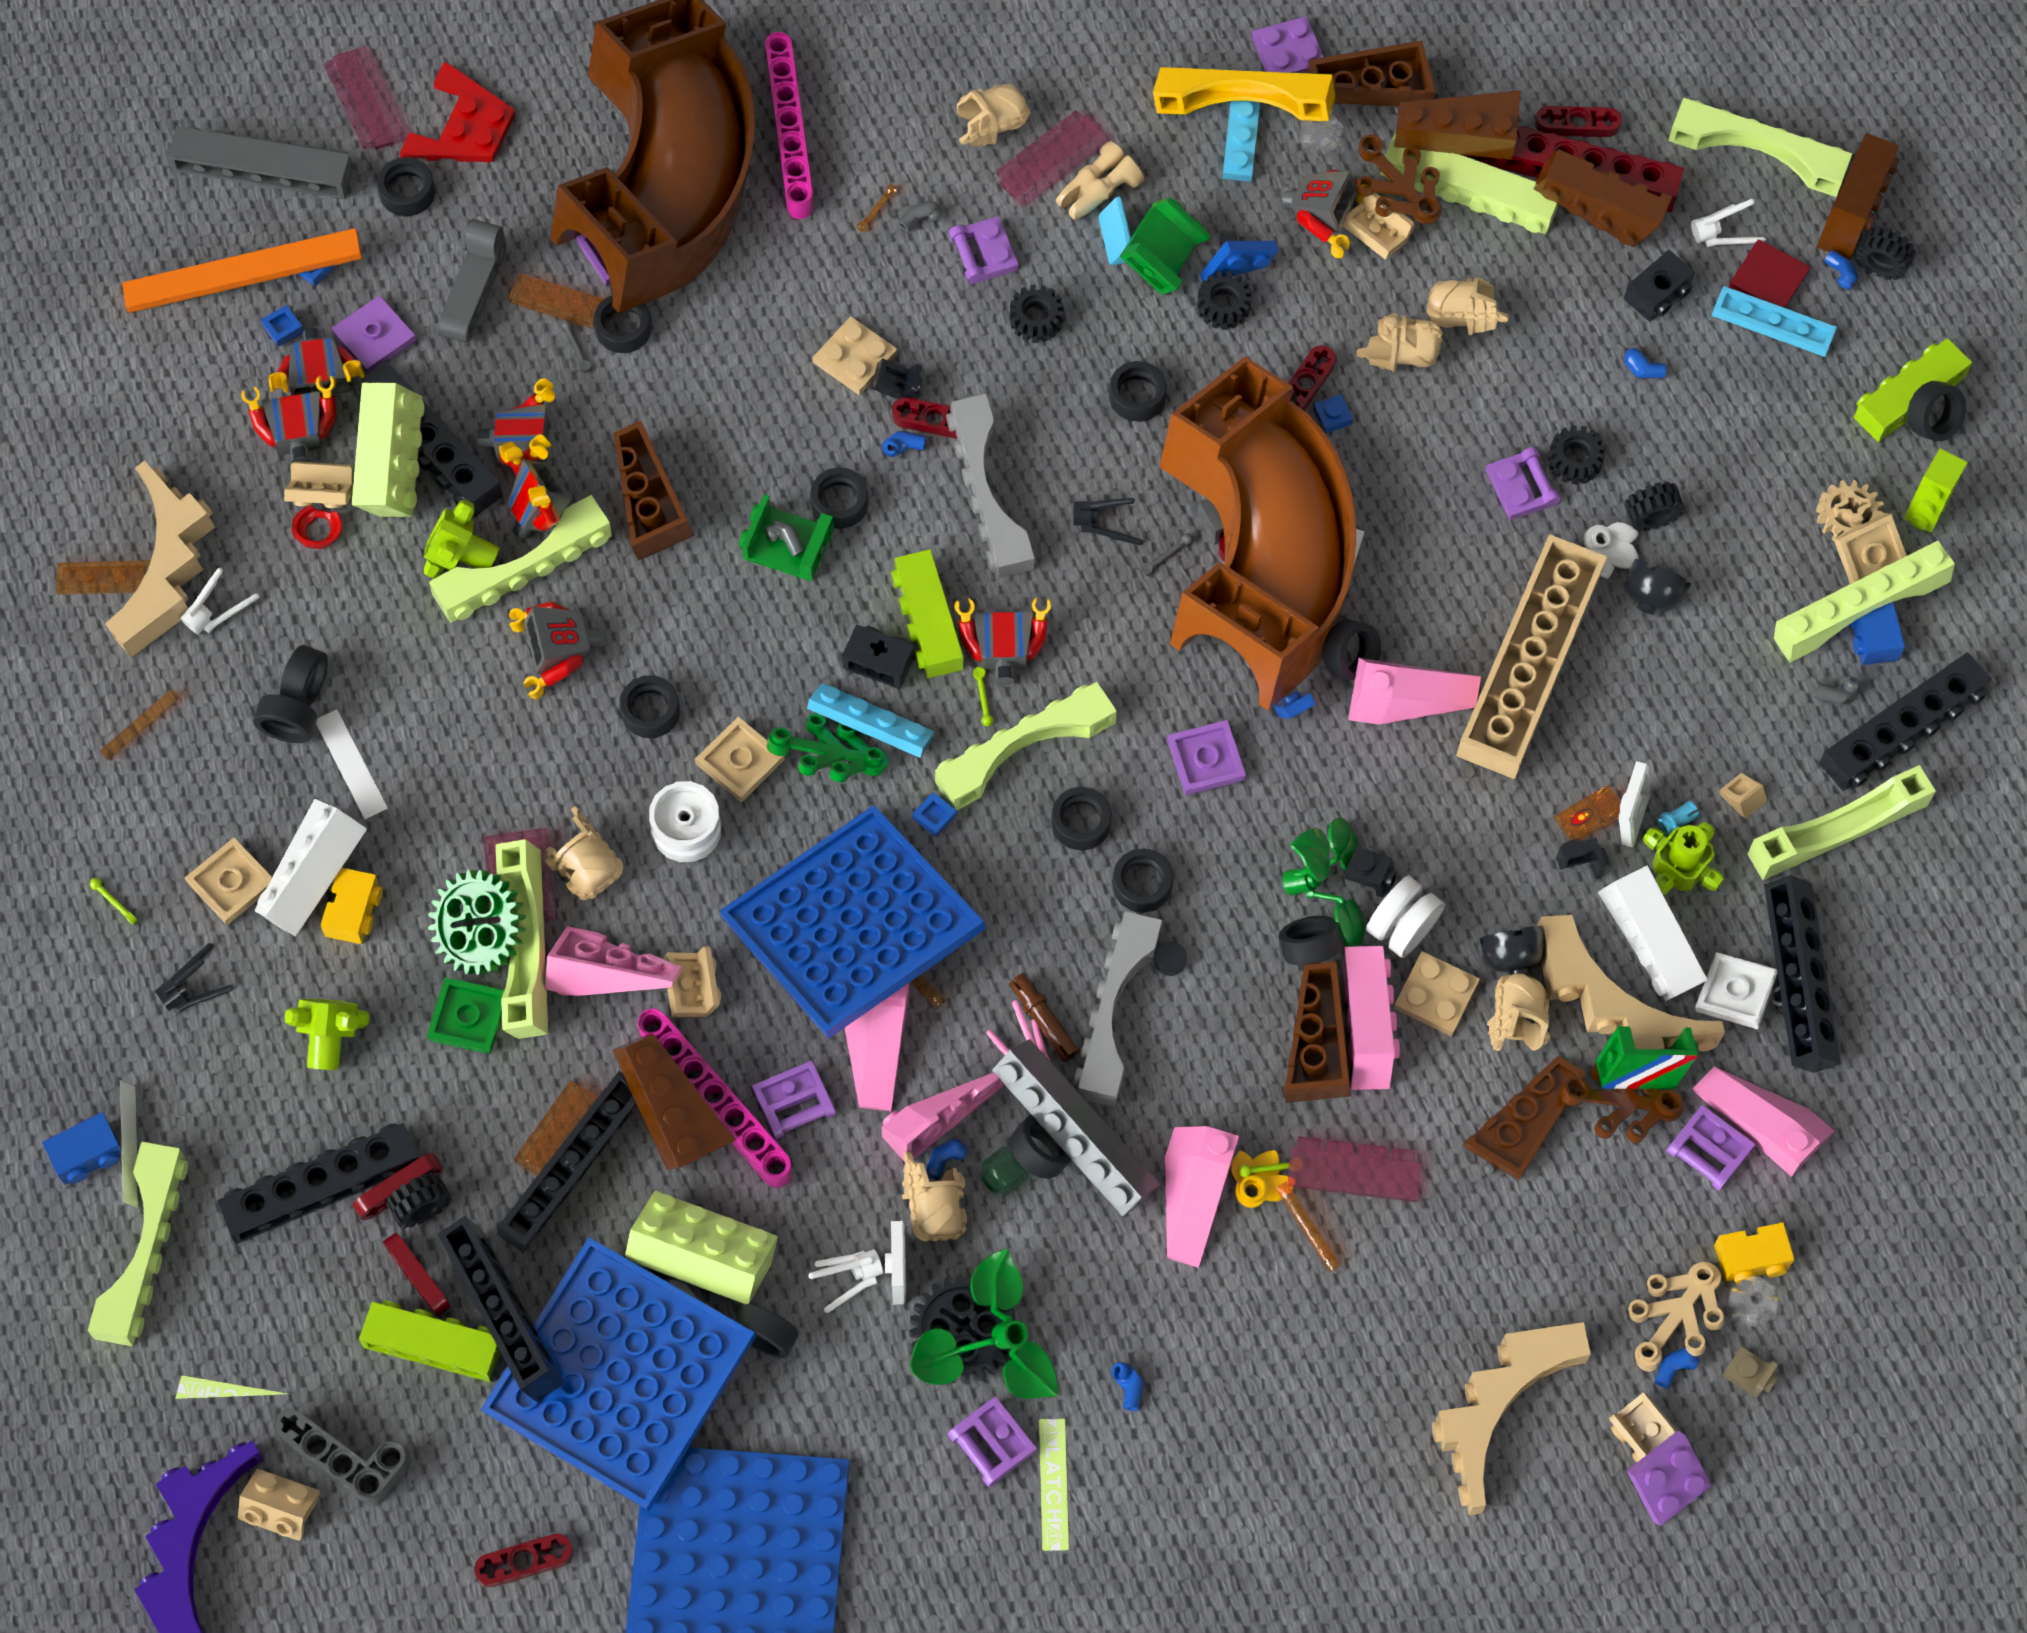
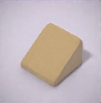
M1740 773L1719 790V794L1745 819L1767 802L1763 785L1743 773Z

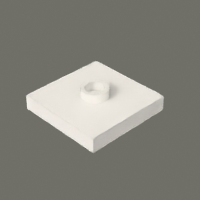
M1636 762L1627 792L1624 793L1620 806L1619 825L1622 845L1632 848L1635 846L1651 796L1649 768L1645 763Z
M1716 952L1706 977L1707 981L1703 985L1695 1006L1696 1012L1758 1029L1778 977L1777 969Z
M891 1221V1253H885V1273H892L893 1305L906 1303L905 1226L903 1221Z

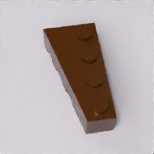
M1422 40L1312 59L1308 61L1305 72L1306 74L1332 75L1335 89L1334 103L1399 107L1400 102L1434 99L1436 95Z
M1521 90L1400 102L1394 147H1416L1419 150L1512 160L1517 139Z
M1869 133L1865 134L1832 206L1816 248L1827 252L1834 250L1845 258L1851 259L1863 229L1869 231L1875 214L1871 213V211H1878L1884 197L1879 193L1885 194L1892 177L1887 174L1894 175L1900 159L1895 157L1899 145Z
M1559 149L1545 161L1533 188L1541 193L1544 198L1558 203L1571 214L1580 216L1592 223L1595 228L1609 233L1617 238L1620 243L1633 248L1661 225L1672 196L1662 193L1660 197L1647 192L1648 186L1637 182L1636 186H1632L1620 181V175L1610 170L1609 172H1599L1594 170L1595 166L1593 163Z
M640 420L614 432L613 436L622 481L621 486L626 506V517L630 531V542L639 561L694 536L642 421Z
M1336 961L1305 964L1303 967L1298 1010L1284 1088L1286 1103L1351 1096Z
M654 1034L640 1036L613 1049L666 1170L679 1169L735 1141V1138Z

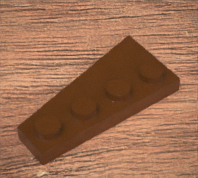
M1557 1056L1520 1093L1510 1099L1495 1116L1493 1115L1480 1130L1470 1136L1464 1142L1463 1147L1520 1180L1567 1105L1561 1097L1560 1091L1562 1086L1570 1077H1580L1583 1079L1586 1072Z

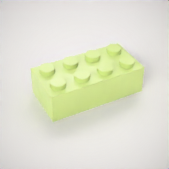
M362 383L352 505L380 517H413V508H415L417 503L415 483L419 475L418 448L422 443L420 423L421 417L424 414L423 396L397 383Z
M654 1191L630 1229L625 1258L636 1264L743 1304H749L771 1267L778 1236L670 1195Z

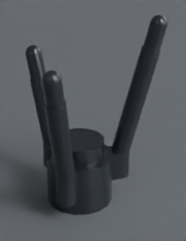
M1134 498L1096 502L1074 501L1073 524L1074 526H1081V533H1095L1127 543L1143 544L1141 539L1092 526L1093 523L1099 522V508L1133 504L1135 502Z
M208 943L176 974L154 990L168 1011L176 1007L179 1012H182L189 1006L233 990V986L228 985L187 1000L184 999L189 993L182 983L205 963L202 958L213 948L212 943Z

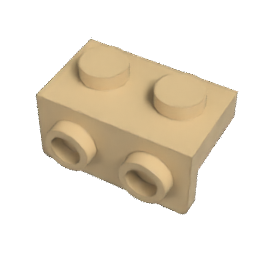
M1373 192L1372 195L1364 197L1362 203L1348 213L1342 226L1386 260L1408 242L1414 222L1402 213L1392 212L1388 217L1379 216L1375 212V205L1377 199L1381 196ZM1380 205L1384 209L1389 208L1387 205Z
M296 461L291 464V481L284 489V501L294 502L296 506H310L312 503H322L327 508H340L346 505L352 497L353 467L351 465Z
M703 946L698 953L667 952L663 959L681 966V973L671 988H667L671 1016L709 1017L719 1007L721 1002V991L717 987L715 978L716 960L712 957L711 947Z
M1646 1392L1639 1395L1619 1413L1609 1417L1613 1424L1611 1427L1612 1432L1622 1443L1628 1442L1635 1451L1632 1456L1636 1462L1640 1461L1677 1431Z
M257 1468L240 1495L238 1519L250 1525H255L299 1541L304 1535L305 1522L319 1500L320 1490Z

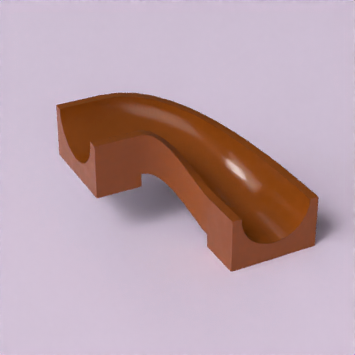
M1244 356L1171 413L1160 468L1214 504L1220 515L1224 530L1225 562L1224 564L1218 562L1182 592L1170 645L1180 651L1199 634L1211 635L1225 641L1236 649L1251 667L1259 687V705L1269 711L1298 686L1318 666L1323 658L1324 641L1330 629L1340 620L1354 568L1356 517L1351 489L1340 458L1330 440L1317 423L1305 411L1290 401L1293 386Z

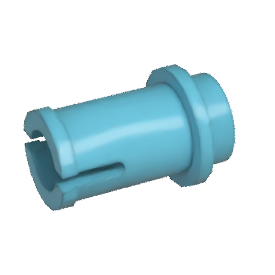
M1687 801L1670 813L1663 812L1657 820L1659 829L1666 836L1670 835L1676 827H1683L1693 820H1697L1700 817L1699 812H1692L1698 808L1692 801Z

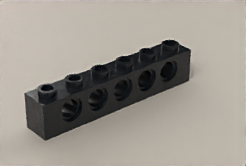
M386 361L365 375L364 378L357 381L360 391L358 395L360 402L362 383H397L415 392ZM423 401L424 414L421 417L420 423L422 441L425 439L433 440L429 443H421V446L418 448L417 461L419 466L424 471L429 469L435 475L433 478L437 485L443 491L448 489L454 495L452 498L456 505L462 500L473 503V517H476L503 496L500 482ZM445 459H452L449 463H440ZM464 479L471 480L469 483L466 484L460 483Z
M1968 652L1824 751L1819 762L1820 766L1842 791H1845L1852 785L1854 788L1861 786L1870 777L1868 775L1875 769L1879 772L1884 770L1894 760L1893 756L1899 752L1904 755L1911 751L1917 745L1916 740L1923 735L1926 738L1934 735L1941 728L1940 724L1946 719L1950 722L1954 721L1965 711L1963 707L1969 703L1976 705L1988 695L1986 690L1992 678ZM1949 688H1955L1961 694H1955ZM1925 704L1933 705L1937 711L1928 709ZM1902 721L1910 722L1913 727L1905 726ZM1878 737L1887 739L1890 744L1880 742ZM1854 754H1860L1864 756L1866 760H1858L1854 756Z
M1789 875L1764 884L1791 1064L1792 1066L1815 1073L1839 1065L1841 1061L1813 886L1810 882Z
M618 1071L498 1226L497 1234L520 1252L524 1253L638 1106L623 1073Z
M404 1122L398 1125L393 1123L382 1127L379 1133L370 1137L361 1136L351 1140L346 1147L338 1150H326L320 1153L317 1159L310 1162L292 1164L286 1169V1172L276 1176L267 1175L261 1177L250 1187L232 1189L217 1201L234 1242L239 1244L375 1187L419 1158ZM377 1151H389L388 1155L384 1159H373V1156ZM351 1162L358 1164L353 1172H342L346 1164ZM319 1175L327 1177L322 1185H311L315 1177ZM288 1188L296 1189L295 1194L291 1198H280L284 1190ZM254 1202H265L260 1211H249L250 1206Z
M463 1216L441 1231L438 1236L520 1390L538 1402L565 1384L482 1229L469 1218Z

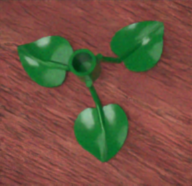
M1340 817L1330 823L1328 839L1321 829L1311 828L1305 830L1293 840L1290 847L1300 856L1305 867L1285 871L1282 882L1286 893L1290 896L1306 893L1307 898L1315 897L1337 902L1338 904L1334 908L1335 921L1338 922L1340 935L1346 947L1361 946L1365 935V921L1358 904L1353 899L1345 901L1342 896L1315 891L1321 885V881L1328 877L1329 866L1339 861L1343 870L1346 871L1356 847H1359L1353 829L1346 819ZM1331 847L1335 855L1333 858L1328 859Z
M999 1250L986 1257L977 1266L972 1275L970 1285L974 1301L981 1306L991 1305V1312L1003 1320V1322L994 1327L992 1338L956 1348L955 1338L950 1332L943 1329L928 1330L919 1337L914 1346L910 1361L911 1372L919 1380L928 1384H949L955 1381L964 1369L963 1361L958 1354L995 1344L1000 1349H1010L1009 1356L1012 1359L1004 1366L1003 1378L1007 1389L1013 1395L1023 1399L1057 1396L1056 1375L1046 1352L1038 1344L1027 1341L1028 1330L1024 1323L1018 1320L1012 1321L1011 1315L1007 1316L1000 1311L1016 1306L1022 1297L1023 1283L1020 1273L1012 1261L1009 1250Z

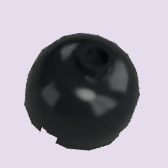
M1634 559L1628 572L1626 583L1630 597L1638 602L1637 609L1654 615L1655 611L1667 612L1675 609L1682 603L1691 586V583L1686 582L1687 579L1659 565L1650 569L1646 568L1647 561Z
M1542 926L1525 927L1515 931L1509 930L1479 938L1482 953L1488 965L1497 972H1509V975L1517 973L1529 975L1528 968L1537 965L1543 958L1545 951V938Z

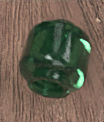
M1004 1146L982 1162V1173L979 1174L982 1182L994 1195L999 1193L1004 1196L1011 1194L1025 1183L1029 1177L1028 1171L1019 1165L1011 1149Z

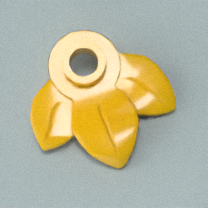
M1275 1150L1261 1153L1254 1159L1245 1152L1239 1151L1232 1161L1231 1173L1237 1182L1235 1196L1239 1203L1245 1207L1255 1208L1262 1205L1264 1201H1280L1292 1191L1295 1185L1293 1178L1278 1175L1279 1170L1251 1173L1248 1177H1242L1239 1174V1168L1244 1164L1250 1167L1279 1164L1278 1154ZM1252 1187L1256 1190L1257 1195L1250 1197L1246 1194L1245 1189Z

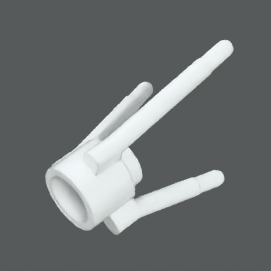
M1754 199L1737 205L1732 204L1711 215L1692 220L1691 228L1696 242H1705L1707 248L1715 245L1755 244L1758 239L1766 242L1765 237L1716 238L1717 234H1721L1719 220L1755 203Z
M218 568L195 602L180 617V620L197 635L203 629L209 634L217 625L259 599V595L254 594L211 621L209 618L213 614L203 603L216 586L218 578L223 572L222 568Z
M875 1249L867 1252L861 1251L851 1255L818 1260L814 1264L816 1267H831L811 1272L808 1276L810 1279L852 1269L856 1280L863 1279L858 1285L826 1306L824 1312L829 1313L866 1287L877 1284L875 1277L883 1274V1269Z

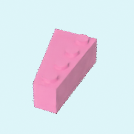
M1383 946L1344 947L1342 964L1345 1004H1349L1346 1008L1347 1033H1349L1348 1057L1349 1064H1353L1350 1088L1351 1090L1390 1089L1394 1058H1399L1400 1055L1399 1039H1393L1392 1031L1397 1029L1396 1012H1390V1004L1394 1003L1393 985H1387V978L1391 977L1390 959L1384 958Z

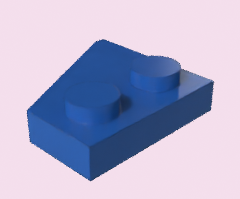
M1226 241L1199 274L1202 282L1203 280L1207 282V277L1211 274L1216 278V273L1221 271L1222 277L1227 276V271L1232 272L1233 277L1237 274L1240 275L1267 267L1279 252L1276 241Z

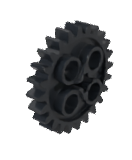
M958 1275L956 1284L952 1285L946 1277L944 1278V1288L941 1289L933 1283L932 1296L925 1292L922 1293V1300L925 1305L915 1303L914 1310L919 1315L910 1316V1323L917 1327L910 1329L909 1334L912 1338H919L933 1327L943 1325L948 1328L955 1338L956 1348L975 1343L976 1340L974 1338L978 1341L992 1338V1333H983L979 1330L978 1326L986 1321L992 1322L996 1326L1003 1322V1320L991 1312V1305H978L971 1294V1278L969 1283H964L962 1276ZM962 1300L968 1302L971 1307L966 1312H958L953 1308V1305L957 1301ZM1014 1308L1000 1310L1007 1316L1011 1315L1013 1317L1015 1315ZM942 1310H945L949 1313L950 1317L953 1320H951L949 1317L945 1315H942L940 1312ZM958 1325L961 1327L969 1325V1333L962 1331L959 1334ZM917 1340L912 1343L913 1350ZM994 1344L986 1348L974 1349V1354L969 1358L960 1357L964 1365L961 1375L964 1376L966 1384L970 1383L972 1374H975L980 1381H983L984 1370L995 1375L994 1363L1005 1366L1006 1360L1002 1354L1009 1355L1010 1349H1000Z

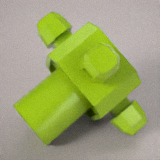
M462 500L457 504L454 511L446 508L441 514L425 547L424 558L427 560L424 565V574L435 579L440 576L444 568L449 570L455 568L458 561L474 569L490 568L492 566L499 546L472 534L474 521L471 520L474 514L473 503Z
M1707 822L1700 823L1698 826L1676 827L1668 837H1665L1664 832L1654 827H1651L1644 835V843L1650 849L1657 850L1652 863L1654 873L1657 874L1655 881L1663 896L1667 895L1673 887L1680 891L1692 890L1699 880L1702 882V886L1716 891L1724 880L1722 874L1715 868H1709L1715 856L1713 845L1709 843L1715 829Z
M299 999L298 1007H291L286 1010L285 1023L295 1026L296 1032L309 1034L308 1068L339 1070L342 1037H355L357 1028H364L369 1024V1013L358 1009V1004L330 999Z

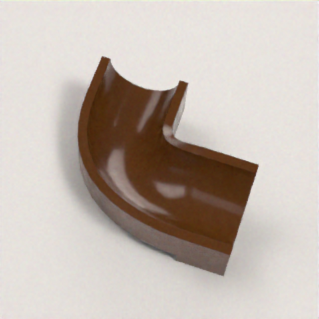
M657 0L597 21L595 25L588 77L626 118L630 134V146L623 163L615 174L606 167L558 185L550 239L558 246L583 234L592 242L607 268L612 286V307L618 313L665 296L685 286L702 273L717 256L727 240L742 203L755 134V110L752 90L746 70L737 53L724 38L726 23L704 0Z

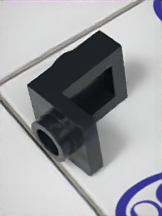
M882 358L877 362L872 389L895 399L909 398L913 394H917L922 386L923 378L920 377L922 366L915 364L910 369H907Z
M1597 838L1580 841L1579 839L1567 841L1560 846L1556 857L1560 870L1590 863L1596 879L1602 878L1605 868L1608 866L1606 850L1603 847H1599Z
M1358 846L1345 871L1346 879L1375 888L1376 896L1382 898L1386 889H1392L1397 876V871H1394L1391 857Z

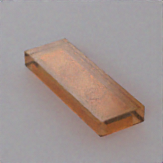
M522 273L519 274L509 295V302L563 320L568 319L573 323L592 329L594 328V312L598 304L603 301L602 298Z
M151 560L57 563V595L135 593L149 568Z
M570 1080L514 1158L515 1163L538 1176L597 1100V1096Z

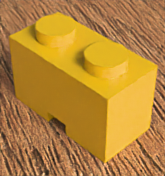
M341 868L335 877L331 889L332 893H337L334 903L327 902L321 928L325 937L362 944L365 934L370 935L374 918L371 914L374 905L378 906L380 904L382 887L379 886L377 877L374 874Z
M1783 1222L1758 1227V1234L1746 1236L1745 1230L1719 1235L1714 1247L1725 1282L1735 1280L1736 1284H1744L1753 1281L1755 1276L1767 1274L1768 1278H1773L1787 1273V1269L1793 1263L1794 1257Z

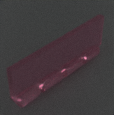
M366 46L335 55L333 60L327 61L324 64L327 74L334 84V89L342 105L345 106L344 110L352 127L355 129L363 149L366 150L374 147L375 150L406 140L408 136L407 131Z
M1073 111L1059 122L1060 127L1055 125L1038 138V143L1043 147L1042 149L1036 142H1033L1016 155L1017 161L1011 159L996 170L998 177L1001 179L999 184L1022 207H1025L1110 141V137L1088 115L1083 117L1078 111Z
M1298 1136L1297 1146L1290 1148L1288 1187L1418 1202L1421 1163L1415 1162V1150L1392 1148L1391 1158L1385 1159L1386 1147L1359 1144L1358 1155H1353L1354 1143L1327 1140L1326 1151H1320L1321 1139Z

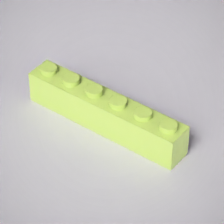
M1394 134L1385 157L1403 175L1405 165L1402 162V156L1406 148L1394 147ZM1419 150L1421 157L1416 167L1414 188L1417 191L1423 192L1424 185L1421 183L1422 171L1427 167H1434L1440 173L1438 184L1435 186V195L1440 196L1445 201L1457 202L1468 206L1475 212H1485L1496 216L1500 221L1521 225L1530 232L1547 234L1559 204L1547 200L1541 193L1533 189L1535 181L1459 154ZM1408 155V156H1407V157L1410 158V159H1415V158H1416V157L1413 156V155ZM1431 175L1426 176L1428 179H1434Z

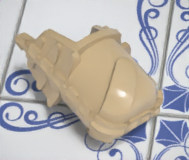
M1006 83L993 86L985 91L982 89L973 90L967 95L962 96L957 103V113L960 117L971 121L968 122L967 134L962 136L959 141L962 145L970 143L972 147L985 146L987 144L995 145L997 134L1023 126L1030 115V109L1019 90L1014 85Z
M1474 277V281L1470 278H1467L1466 281H1438L1429 292L1426 311L1430 321L1437 323L1439 327L1467 326L1468 334L1472 335L1473 333H1483L1484 331L1496 329L1498 322H1507L1509 319L1508 314L1498 311L1497 302L1494 300V286L1480 277Z
M1393 313L1378 320L1379 335L1370 337L1367 348L1358 349L1356 352L1357 357H1366L1370 365L1391 370L1393 373L1396 372L1397 364L1430 367L1436 363V359L1440 354L1439 350L1441 349L1440 344L1443 331L1433 321L1408 319L1406 315H1401V318H1398V313Z
M574 806L571 809L575 815L572 820L582 832L566 843L559 852L554 848L548 847L546 849L547 859L545 862L552 871L557 870L561 876L568 877L570 881L566 883V886L573 894H576L580 900L595 898L597 894L607 889L615 880L619 879L623 871V863L620 858L616 857L613 850H610L609 845L601 839L600 834L594 830L592 824L588 823L587 818L580 813L579 808Z
M1521 973L1504 975L1499 978L1495 989L1496 1012L1487 1022L1489 1026L1488 1035H1490L1493 1050L1500 1051L1505 1038L1523 1040L1534 1051L1549 1042L1548 993L1540 981ZM1526 1018L1532 1019L1536 1022L1532 1023L1528 1021Z
M904 1152L905 1168L903 1169L904 1181L902 1182L904 1194L902 1199H910L909 1209L911 1210L910 1217L913 1224L911 1229L914 1236L919 1240L927 1242L928 1240H956L959 1236L964 1235L967 1228V1215L965 1209H961L959 1205V1199L964 1197L962 1190L965 1187V1179L961 1172L957 1173V1168H952L945 1172L941 1181L929 1182L924 1163L915 1162L911 1152Z

